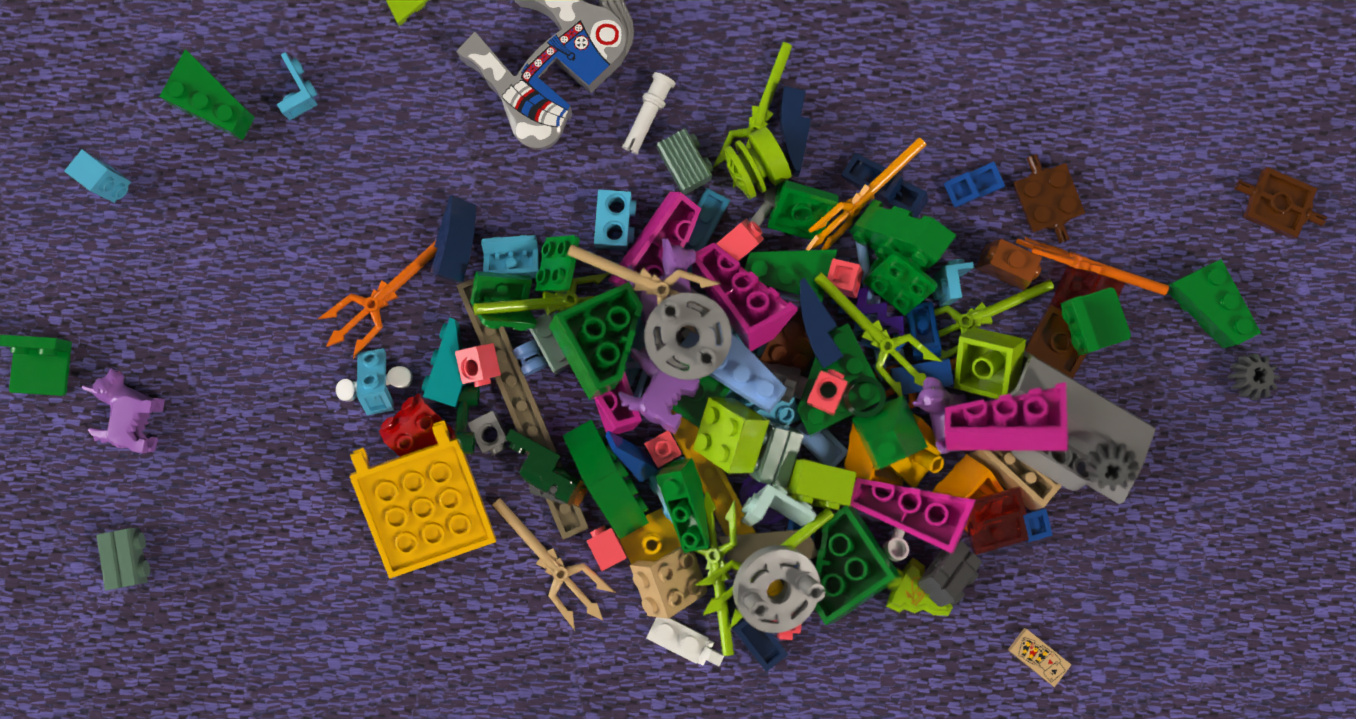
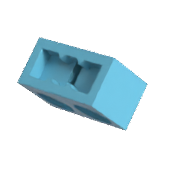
M84 150L78 153L64 171L89 191L113 203L126 195L128 186L131 183L130 180L106 162Z
M598 190L594 236L595 248L628 251V243H634L635 227H630V217H636L637 201L632 200L631 192ZM614 202H621L625 206L619 213H613L609 208ZM613 228L620 229L623 232L622 236L617 240H611L607 237L608 232Z

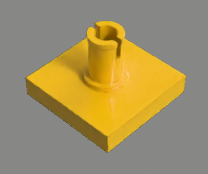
M913 414L928 447L888 465V467L906 484L916 488L929 470L932 473H937L942 469L944 459L941 458V453L935 445L933 430L922 418Z
M662 508L646 515L649 521L648 524L619 539L631 564L638 560L655 562L681 546L671 520L666 518Z

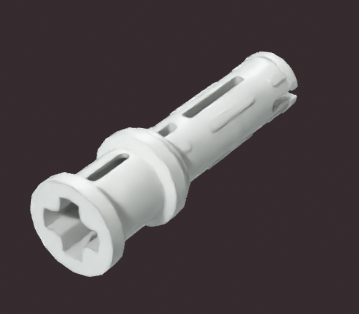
M654 72L652 76L654 80L648 92L644 93L642 97L644 104L625 143L622 145V148L627 151L632 150L631 153L636 155L657 111L664 108L666 104L664 100L670 88H673L676 84L671 78L661 73Z

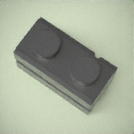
M959 540L954 553L942 549L920 578L917 585L926 594H929V597L938 606L942 607L950 603L955 605L964 597L965 593L962 590L965 586L972 584L979 576L976 571L982 564V561L973 552H970V548L962 540Z

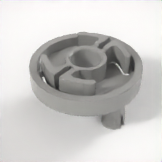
M680 293L663 300L650 314L645 328V345L651 360L661 371L678 379L693 380L709 375L723 363L731 346V327L725 312L710 298L696 293ZM695 303L706 307L707 309L710 310V312H709L708 310H706L705 308L696 305ZM717 322H719L721 327L722 338L720 336V328ZM693 326L697 329L699 341L694 347L685 348L678 343L677 332L681 327ZM660 330H661L662 342H663V344H666V345H662V343H661ZM654 335H655V337H656V344H657V347H658V351H657L656 346H655ZM675 355L674 358H675L676 360H678L679 362L683 363V364H680V363H678L677 361H675V360L673 359V356Z
M784 545L768 546L750 555L740 566L733 586L734 601L741 615L750 625L768 633L785 632L799 626L810 616L817 602L824 598L825 591H823L824 587L820 584L817 570L811 561L798 550ZM797 562L799 563V565H798L797 567H793V566H790V565H781V566H780L781 563L791 564V565H794V566L797 565ZM777 579H783L784 587L782 591L775 596L767 595V588L770 583ZM762 619H766V620H777V622H770V621H765V620H762Z

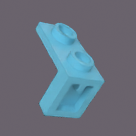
M285 52L281 54V57L301 91L286 95L283 101L277 105L282 114L289 120H292L317 106L318 104L314 96L318 94L309 80L305 82L301 76L305 71L296 57L291 59Z
M383 348L358 354L357 398L366 415L394 411V401L386 387V352Z

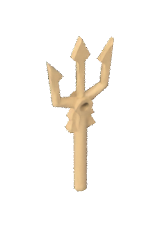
M572 244L567 254L635 283L634 291H646V294H655L658 304L665 300L667 295L680 294V292L670 289L680 277L700 283L701 288L721 284L680 269L665 280H661L655 274L652 276L644 267L638 273ZM695 303L696 305L701 306L710 312V310L706 307ZM683 326L684 328L698 334L693 326Z
M501 498L493 503L492 506L539 557L536 564L545 568V572L554 577L548 596L575 631L573 610L568 611L556 595L563 582L587 607L588 614L603 620L598 603H592L569 576L583 571L597 584L596 589L616 592L585 563L565 567L561 557L558 559L555 549L552 548L548 551Z

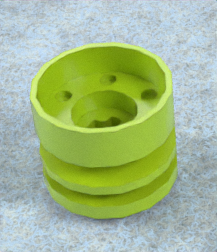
M766 126L748 135L750 149H747L740 140L735 142L739 155L736 154L730 145L723 149L727 162L726 165L731 177L749 200L756 197L753 184L761 193L766 191L763 178L767 177L776 186L792 177L791 170L779 144Z

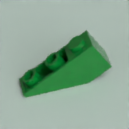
M693 458L669 462L655 477L683 552L710 548L702 482Z

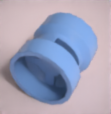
M535 340L524 343L513 350L515 358L520 360L522 364L520 369L524 376L531 375L549 365L545 357L541 355L540 348Z

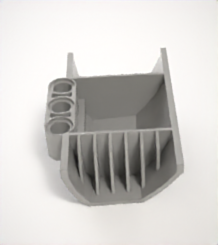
M1024 351L1023 364L1025 367L1016 389L1011 393V397L1029 393L1030 389L1040 387L1041 390L1055 388V384L1066 382L1067 451L1011 450L1013 455L1018 460L1069 490L1077 491L1088 485L1116 503H1123L1135 481H1127L1128 486L1126 489L1116 485L1114 492L1110 490L1109 485L1100 489L1098 481L1091 482L1089 479L1090 472L1086 470V462L1090 461L1088 454L1090 451L1097 452L1096 446L1098 443L1105 448L1108 447L1110 440L1114 442L1115 447L1124 443L1127 451L1133 450L1135 452V461L1139 464L1138 471H1135L1137 478L1155 433V426L1029 352Z

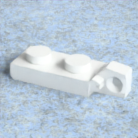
M656 617L646 639L696 664L704 665L707 660L720 666L724 658L722 653L712 649L714 642L709 637L672 618Z

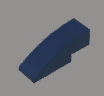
M784 86L780 107L782 146L792 175L799 177L811 119L801 117L806 90Z
M855 153L841 176L853 186L862 190L865 184L868 186L886 167ZM898 173L874 194V199L882 202L889 209L896 206L909 210L913 213L912 217L918 218L929 201L926 191L904 181L902 175Z
M455 196L449 197L434 248H437L430 274L452 282L463 283L474 237L475 204Z
M804 278L800 281L802 320L812 350L824 370L843 357V354L828 334L837 325Z
M733 581L725 587L726 591L734 586ZM734 596L727 600L730 625L734 611L737 609ZM744 617L732 627L766 672L789 655L773 633L756 629Z

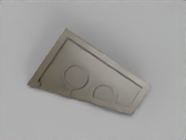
M799 529L737 535V546L730 550L726 556L729 562L734 560L743 564L754 552L768 546L781 545ZM730 535L718 536L722 545L730 542ZM811 536L794 548L808 559L818 556ZM781 563V564H780V566H781V565H790V566H794V565H791V564H785V563ZM732 568L734 575L736 577L738 571Z

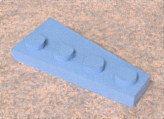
M717 322L720 328V336L722 338L721 327L719 322ZM691 331L681 343V346L685 348L694 347L699 341V333L696 334ZM731 331L732 339L728 355L723 363L710 373L709 376L770 414L785 394L786 387Z

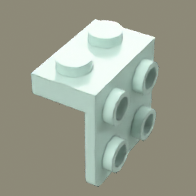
M768 484L757 494L754 493L751 498H748L741 510L744 513L741 522L751 527L762 519L768 507L800 526L813 521L816 513L811 511L812 506L808 503L795 501L787 496L788 492L782 487Z

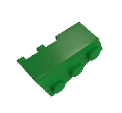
M186 49L159 96L171 106L242 141L255 118Z

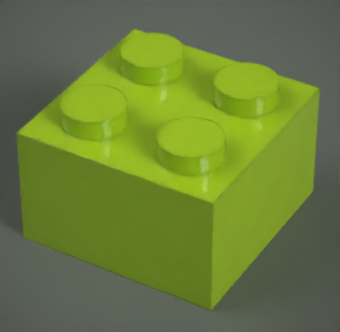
M975 327L961 334L958 342L954 388L997 400L999 396L1011 394L1016 389L1022 374L1026 339Z
M708 397L693 450L727 473H753L770 420L734 398Z
M796 460L787 488L783 489L788 492L787 496L795 501L813 504V507L839 510L840 506H850L856 472L808 460Z

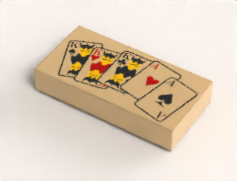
M1026 628L1021 631L1008 648L1009 652L1054 687L1071 666L1068 661Z

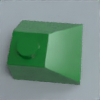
M904 395L885 403L882 410L875 416L869 418L856 416L852 418L875 470L882 469L928 447Z

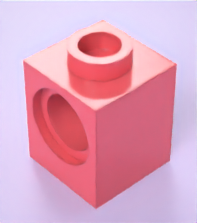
M746 218L722 238L717 245L739 261L761 243L764 238L761 236L762 230L754 221L750 222Z
M833 258L827 278L845 296L857 298L864 271L860 264Z
M494 343L455 351L462 384L474 382V386L478 387L491 384L490 378L501 376Z
M828 369L827 373L820 371L807 404L834 416L848 383L843 380L844 375ZM825 384H833L837 389V393L832 398H825L820 393L821 387Z
M665 431L644 443L657 468L682 455L669 431Z
M603 525L590 532L592 538L588 539L587 543L601 571L627 558V554L612 527L607 529Z

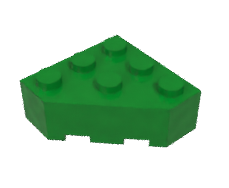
M874 199L849 230L856 242L863 246H869L875 251L877 257L880 256L885 260L896 251L905 256L923 272L940 259L956 236V234L932 217L924 215L922 219L912 217L913 213L909 210L896 206L892 209L883 208L882 202Z
M630 282L555 314L549 325L552 334L589 401L613 390L623 378L625 364L643 308Z
M848 323L828 333L843 354V357L824 370L815 357L797 409L810 438L855 416L845 406L844 394L834 416L807 404L820 371L827 373L828 369L843 374V380L848 382L847 385L853 379L862 376L876 379ZM859 382L850 390V404L856 410L865 412L879 404L880 392L870 382ZM825 384L821 387L820 393L825 398H832L837 393V389L833 384Z
M591 419L562 436L587 489L619 539L649 523L644 512L648 511V508L641 495L635 497L638 491L630 478L625 479V477L629 476L622 461H615L618 456L612 451L609 444L606 445L608 441L603 427L597 429Z
M845 506L837 511L834 517L826 522L822 528L823 536L815 568L820 584L824 587L825 595L821 601L817 602L815 610L825 625L834 624L901 578V575L886 556L870 529L852 506Z

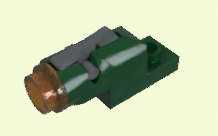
M510 429L505 438L512 442L509 447L523 455L526 451L530 452L519 472L523 479L529 483L530 493L561 504L566 503L569 506L573 504L579 507L588 489L584 485V481L574 477L563 466L561 468L557 467L563 456Z

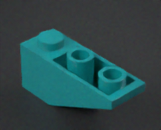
M449 318L448 324L444 323L441 328L439 338L442 341L439 350L435 349L430 362L433 368L430 376L427 375L423 381L422 391H424L423 397L458 408V399L467 383L462 384L455 351L463 350L460 324L455 319Z

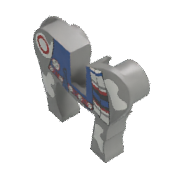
M515 0L520 7L533 9L545 14L560 29L559 32L549 38L532 54L517 76H513L476 32L456 51L460 60L478 71L484 77L488 86L499 95L512 131L523 145L535 150H544L552 147L561 137L567 120L570 121L573 114L571 106L539 79L553 62L590 94L622 64L631 48L634 37L633 21L624 0H599V6L589 4L583 0Z

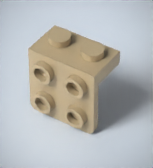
M681 546L655 562L638 560L630 565L633 581L638 587L643 609L648 616L669 619L707 593L706 585H695L704 579L695 552L684 553Z

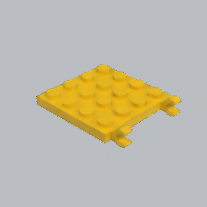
M445 420L433 424L432 429L438 442L436 445L371 467L364 447L354 450L353 454L350 455L356 472L351 473L349 477L389 579L496 542L494 530L466 455L461 451L458 440L456 438L450 439Z

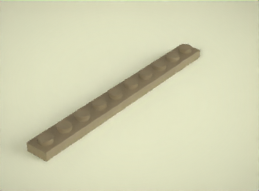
M474 278L456 285L480 344L494 343L501 376H496L495 379L517 432L557 453L527 379L520 369L519 360L513 354L514 348L505 327H500L499 329L488 328L474 314V308L470 302ZM560 461V463H559L558 466H557V467H559V468H561V466H563L561 461ZM575 493L568 504H561L546 499L562 539L589 529Z

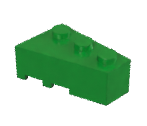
M837 250L750 252L745 270L753 272L759 277L760 282L768 288L772 287L781 296L800 301V281L805 278L822 302L825 291L814 279L821 272L828 277L832 259H835Z
M1222 259L1167 284L1169 285L1167 294H1170L1180 304V307L1185 312H1188L1199 323L1198 325L1222 348L1236 346L1261 334Z

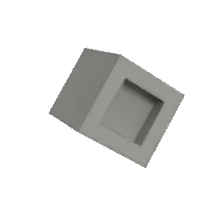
M491 411L468 423L471 431L475 433V439L482 453L487 454L490 452L494 456L507 449L505 444L510 441L505 439L507 432L497 412ZM494 427L498 433L497 438L494 442L488 443L484 438V433L488 428Z

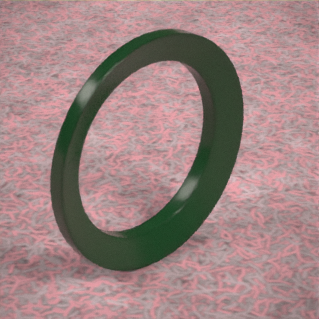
M868 376L853 379L844 391L845 406L853 415L861 418H869L878 414L886 401L885 390L881 383ZM870 382L878 388L880 402L875 409L861 412L853 408L849 401V393L855 384Z

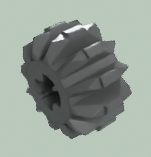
M1257 353L1249 354V356H1240L1238 363H1233L1230 366L1236 372L1228 376L1229 379H1235L1236 381L1231 386V389H1239L1238 396L1242 398L1248 396L1250 400L1269 397L1270 391L1278 388L1274 380L1279 379L1281 376L1273 372L1278 365H1269L1270 357H1260Z
M1110 440L1106 448L1098 443L1096 446L1097 452H1089L1088 459L1090 461L1086 462V470L1090 472L1089 479L1091 482L1098 481L1100 489L1109 485L1110 490L1114 492L1116 485L1126 489L1128 486L1127 481H1135V471H1138L1139 464L1135 461V452L1133 450L1127 451L1124 443L1115 447L1114 442Z

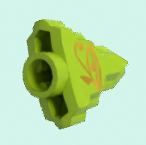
M912 557L903 570L896 568L901 578L886 587L891 590L886 607L899 613L904 609L912 613L924 610L932 615L949 616L953 609L951 603L942 607L938 606L929 597L930 595L926 594L917 585L925 573V566Z

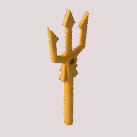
M920 137L915 140L868 186L865 184L859 193H856L853 198L848 199L846 202H839L809 229V232L825 227L831 218L841 210H844L820 234L815 235L806 247V250H812L822 244L824 238L846 219V222L832 236H829L823 245L822 250H828L853 224L854 217L860 213L861 209L866 206V203L874 199V194L926 146L924 140Z

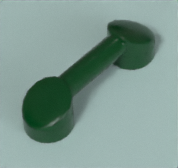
M467 385L458 399L455 438L458 440L463 454H474L475 433L466 432L469 406H479L480 387H475L474 385Z

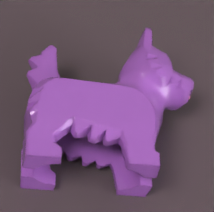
M662 239V264L664 272L659 278L665 280L678 269L688 272L689 266L696 261L695 250H686L680 245H671L668 239ZM629 265V266H628V269H631V270L634 271L632 265ZM680 277L670 289L680 293H691L690 280ZM630 282L632 288L634 289L635 283ZM635 291L643 305L641 320L646 328L650 314L658 305L657 296L655 294H646V291Z
M646 346L640 351L631 347L630 351L632 353L630 356L652 380L642 398L633 397L620 391L618 395L621 401H623L622 407L629 406V410L639 411L649 422L660 424L665 430L676 434L681 424L680 419L682 415L678 413L671 414L673 405L676 406L678 404L677 400H681V395L694 398L699 388L700 380H684L669 376L653 363Z
M111 368L106 376L98 378L93 385H82L84 390L92 393L96 398L111 407L107 430L88 429L89 433L94 437V441L101 440V443L110 442L117 448H129L132 452L142 454L155 451L158 437L147 438L143 430L146 429L145 425L149 423L150 413L163 412L165 399L152 398L124 385V374L115 368Z
M927 377L923 382V390L919 393L917 401L913 402V406L920 407L930 413L935 445L941 454L959 451L947 450L944 434L945 407L967 403L966 395L950 394L944 389L939 379Z

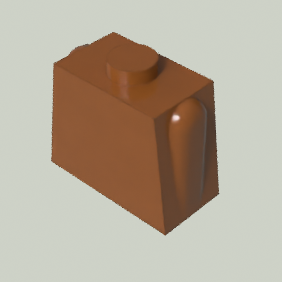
M999 239L985 245L975 269L1024 291L1032 280L1039 276L1041 272L1039 263L1042 257L1003 239Z

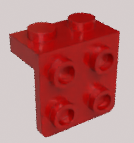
M418 393L415 397L408 398L394 417L391 416L383 422L379 433L383 442L398 456H403L438 444L432 427L434 423L440 422L443 419L430 407L427 400ZM446 422L450 439L455 438V430Z

